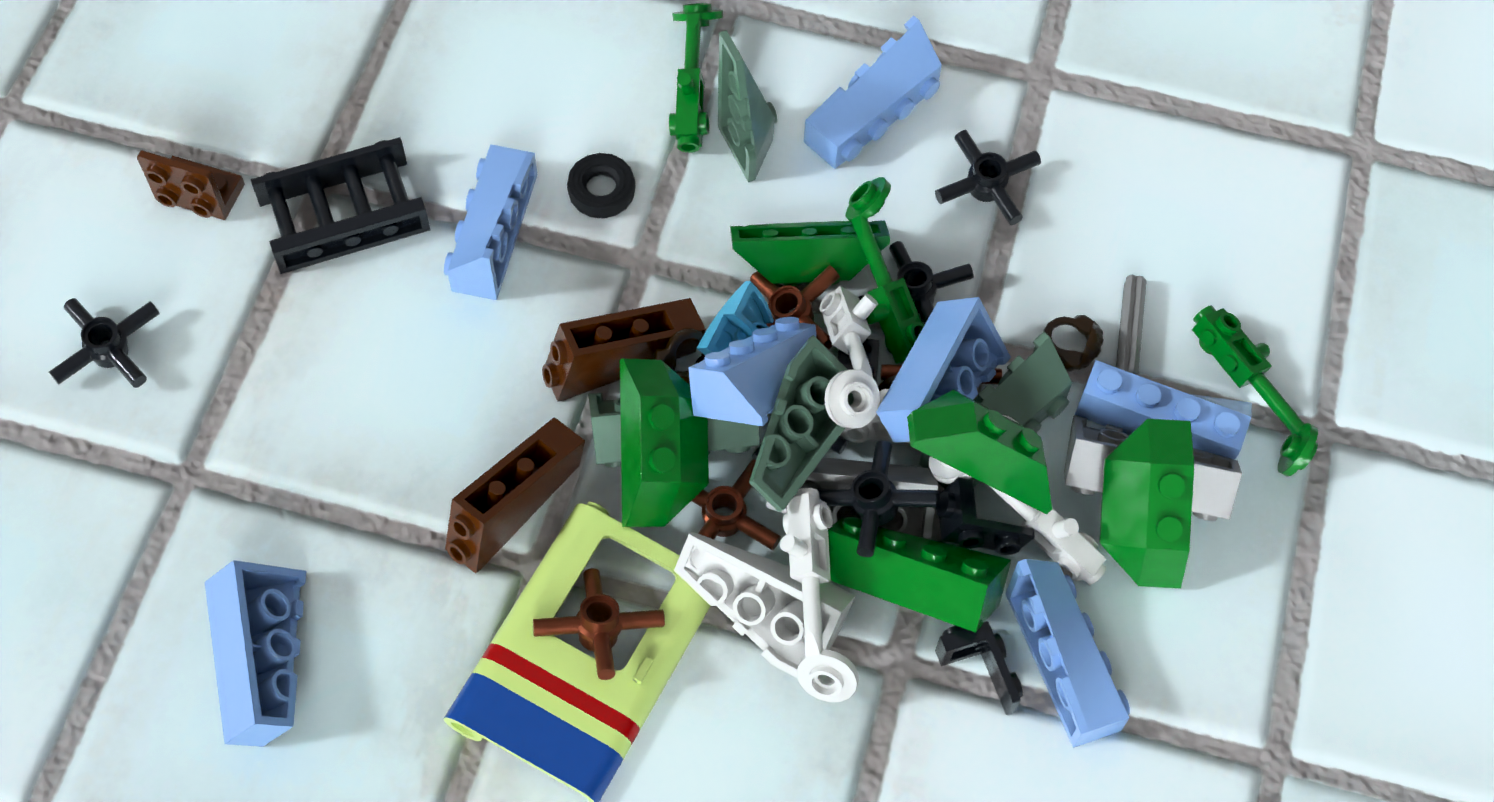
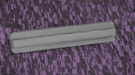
M1132 274L1127 276L1124 282L1116 367L1137 375L1139 373L1147 281L1143 276Z

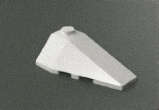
M690 532L674 571L710 606H717L735 623L732 627L741 636L746 634L763 650L761 655L771 665L797 678V668L802 657L805 655L802 583L790 578V566ZM830 582L820 584L823 649L830 650L855 598V595Z

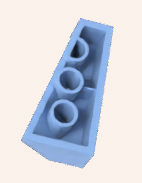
M915 16L904 24L907 32L898 41L891 37L881 47L883 53L871 67L864 63L855 72L846 91L839 87L805 120L804 143L834 169L846 160L852 161L860 153L863 146L872 139L874 141L880 139L892 123L897 119H905L916 104L923 99H930L939 89L942 64L920 20Z
M490 144L486 159L481 158L479 160L476 173L478 182L476 188L470 189L466 199L467 214L465 220H460L457 224L455 232V242L457 244L454 253L449 252L446 256L444 274L449 277L452 292L497 300L537 178L535 153Z
M979 297L939 301L935 305L876 411L894 443L910 442L907 416L912 411L952 390L973 400L978 395L977 388L982 382H990L996 375L995 368L998 365L1006 364L1011 358Z
M782 317L776 319L775 324L768 328L754 330L752 336L744 340L730 342L729 347L720 352L706 354L704 360L688 368L693 416L764 426L768 422L767 413L772 414L787 365L811 336L814 335L816 337V325L799 323V318Z
M1095 360L1075 415L1087 418L1089 421L1105 427L1109 424L1123 428L1122 432L1127 435L1134 432L1146 419L1191 421L1193 448L1235 460L1241 451L1252 417V403L1188 394Z
M1032 559L1018 561L1007 588L1006 597L1073 748L1121 732L1129 719V703L1123 691L1117 690L1112 681L1110 661L1106 653L1099 651L1093 639L1094 628L1089 616L1085 612L1081 613L1075 600L1077 593L1073 580L1069 575L1064 576L1057 562Z
M233 560L205 582L224 743L227 745L263 747L291 729L294 725L298 675L293 672L294 658L300 654L301 640L296 638L297 621L303 617L304 602L299 600L300 587L306 582L305 570Z

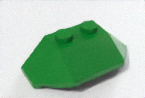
M885 220L869 222L879 249L882 251L890 244V234ZM850 221L756 224L745 227L730 226L732 249L772 284L779 283L783 286H798L802 282H812L830 265L840 275L832 284L834 285L840 281H850L868 264L853 224Z
M623 358L620 359L622 527H665L709 484L708 418L693 416L690 385L662 360Z
M955 390L923 405L907 416L911 447L1045 514L1052 510L1043 442L1034 430L1020 425L1003 416L998 411L992 410Z
M1146 419L1104 458L1099 543L1138 586L1180 589L1182 586L1190 551L1194 481L1191 421Z

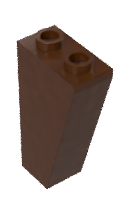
M691 298L561 323L557 329L554 341L551 342L546 363L542 367L543 380L548 388H552L557 402L564 401L619 381L620 359L654 360V350L656 348H666L669 339L676 332L684 328H693L704 334L706 329ZM695 338L683 341L676 351V359L695 353L700 342Z
M554 417L456 495L451 502L445 550L448 551L451 558L458 564H464L475 574L479 572L580 466L585 440Z

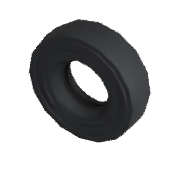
M596 153L587 155L575 163L569 172L567 190L571 203L579 212L589 217L608 218L626 210L632 202L635 192V179L631 167L623 159L613 154ZM595 176H608L615 181L616 187L608 195L597 196L587 189L589 180Z

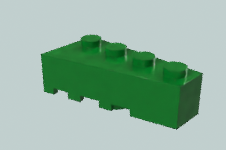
M854 517L841 518L831 528H828L831 581L975 633L1000 605L1011 559L878 527L874 555L872 557H862L857 554L862 519Z

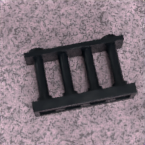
M400 137L382 140L374 145L282 171L269 172L261 177L250 179L260 207L271 204L281 238L269 242L280 274L430 231L422 197L412 200L408 199L398 167L407 165ZM383 172L394 205L372 211L361 178ZM346 183L357 216L334 222L324 189ZM309 193L319 227L296 233L286 199Z

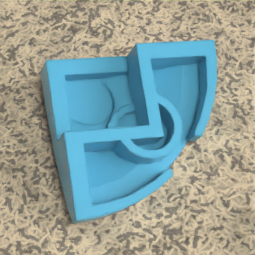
M745 281L735 291L709 325L697 346V349L704 355L720 352L728 348L730 342L744 340L752 336L754 330L768 328L767 323H773V316L766 300L751 281Z

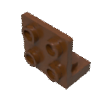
M141 150L137 156L151 191L159 203L167 207L178 206L192 210L195 214L204 218L212 216L226 220L245 185L241 175L173 155L171 158Z

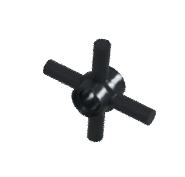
M960 131L955 135L954 139L971 164L968 177L935 190L938 203L943 204L971 193L979 201H995L1010 225L1019 223L1023 216L1005 188L1010 176L1040 165V155L1037 151H1032L1006 162L999 154L992 152L982 154L968 131Z
M896 241L889 247L899 269L896 280L904 278L917 312L920 314L924 324L934 309L933 303L937 289L974 278L973 270L969 263L933 274L932 269L927 264L919 261L912 262L903 242ZM864 295L858 297L859 301L864 297Z
M76 298L69 299L63 308L82 329V349L49 371L58 385L94 361L103 368L116 367L134 388L142 386L146 382L147 377L127 356V337L160 314L155 305L149 301L116 324L107 317L93 318ZM109 340L107 343L100 345L104 341Z
M885 440L876 442L871 470L859 474L854 479L851 489H817L819 491V498L826 502L828 506H853L855 511L862 516L857 554L862 557H872L874 555L878 527L890 522L896 516L898 507H939L940 502L938 490H896L895 485L887 477L892 444Z

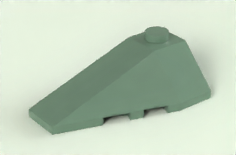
M725 30L719 32L718 128L749 183L756 179L771 146L774 124L777 123V114L772 103H766L729 33Z
M814 335L806 341L787 365L749 483L778 512L786 508L845 429L837 425L829 417L824 399L830 380L837 373L848 369ZM850 392L848 394V404L851 406L854 397Z

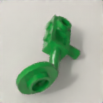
M712 3L683 5V11L672 13L673 21H686L684 69H678L676 113H670L669 115L670 135L676 136L677 149L682 152L691 153L698 151L699 147H702L703 135L709 134L708 112H704L705 81L699 68L701 27L709 26V20L723 18V10H712Z
M878 177L872 181H866L854 191L849 199V206L845 217L853 224L878 287L867 292L878 302V305L866 320L868 324L880 323L885 336L886 348L893 355L897 364L905 361L924 324L921 322L904 278L892 281L868 221L869 217L874 216L883 207L891 190V184L884 177Z
M1212 305L1205 307L1193 318L1196 325L1192 331L1199 338L1200 347L1206 353L1213 355L1239 388L1251 384L1291 432L1280 450L1281 456L1277 467L1278 472L1289 477L1298 470L1304 469L1317 451L1318 429L1310 423L1305 424L1264 375L1272 367L1266 360L1270 354L1269 346L1265 343L1254 345L1242 331L1238 318L1228 313L1224 308L1216 311Z

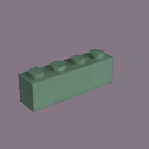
M1045 332L1033 341L1035 345L1033 353L1026 360L1021 356H1017L1007 366L1008 371L1000 379L996 389L988 384L974 400L992 410L998 411L1002 415L1013 418L1020 425L1030 428L1036 433L1040 430L1042 426L1040 423L1048 416L1052 419L1056 418L1068 406L1069 400L1067 396L1072 385V381L1050 336ZM922 452L919 465L923 468H929L928 461L930 456ZM973 477L970 478V480H973L974 487L980 482ZM938 481L944 489L950 485Z
M588 393L596 465L605 464L607 467H621L620 398L616 400H603L602 393ZM708 418V455L710 451L725 449L729 453H742L750 450L751 446L760 445L759 426Z

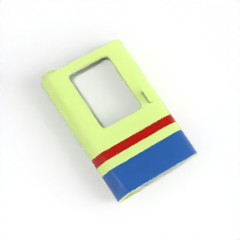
M595 502L579 503L573 509L443 719L448 726L461 735L479 742L484 738L579 792L589 802H600L707 614L710 605L674 571L680 555L630 527H622V523L610 517L608 511ZM610 538L672 572L675 576V582L659 610L663 609L664 627L647 628L624 669L615 670V676L612 679L601 680L598 678L596 661L593 657L554 635L534 637L533 619L555 618L603 539Z

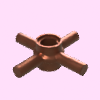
M829 265L801 292L794 286L778 288L758 271L752 274L750 281L769 300L768 306L774 321L773 323H767L768 327L774 325L776 319L796 317L799 318V323L815 324L816 338L828 350L832 348L830 336L814 322L812 302L840 277L832 266Z
M755 459L750 461L732 487L718 486L710 492L703 489L692 500V502L702 507V518L705 522L698 534L715 539L716 536H732L740 530L772 551L777 547L781 536L747 516V507L743 499L753 487L749 480L756 462ZM720 507H728L734 513L728 516H721L715 510Z
M590 568L583 573L586 598L582 601L577 615L533 619V635L537 637L578 633L581 645L595 654L598 678L609 680L615 676L612 647L616 644L621 630L664 627V611L662 609L619 613L617 601L603 594L600 571Z

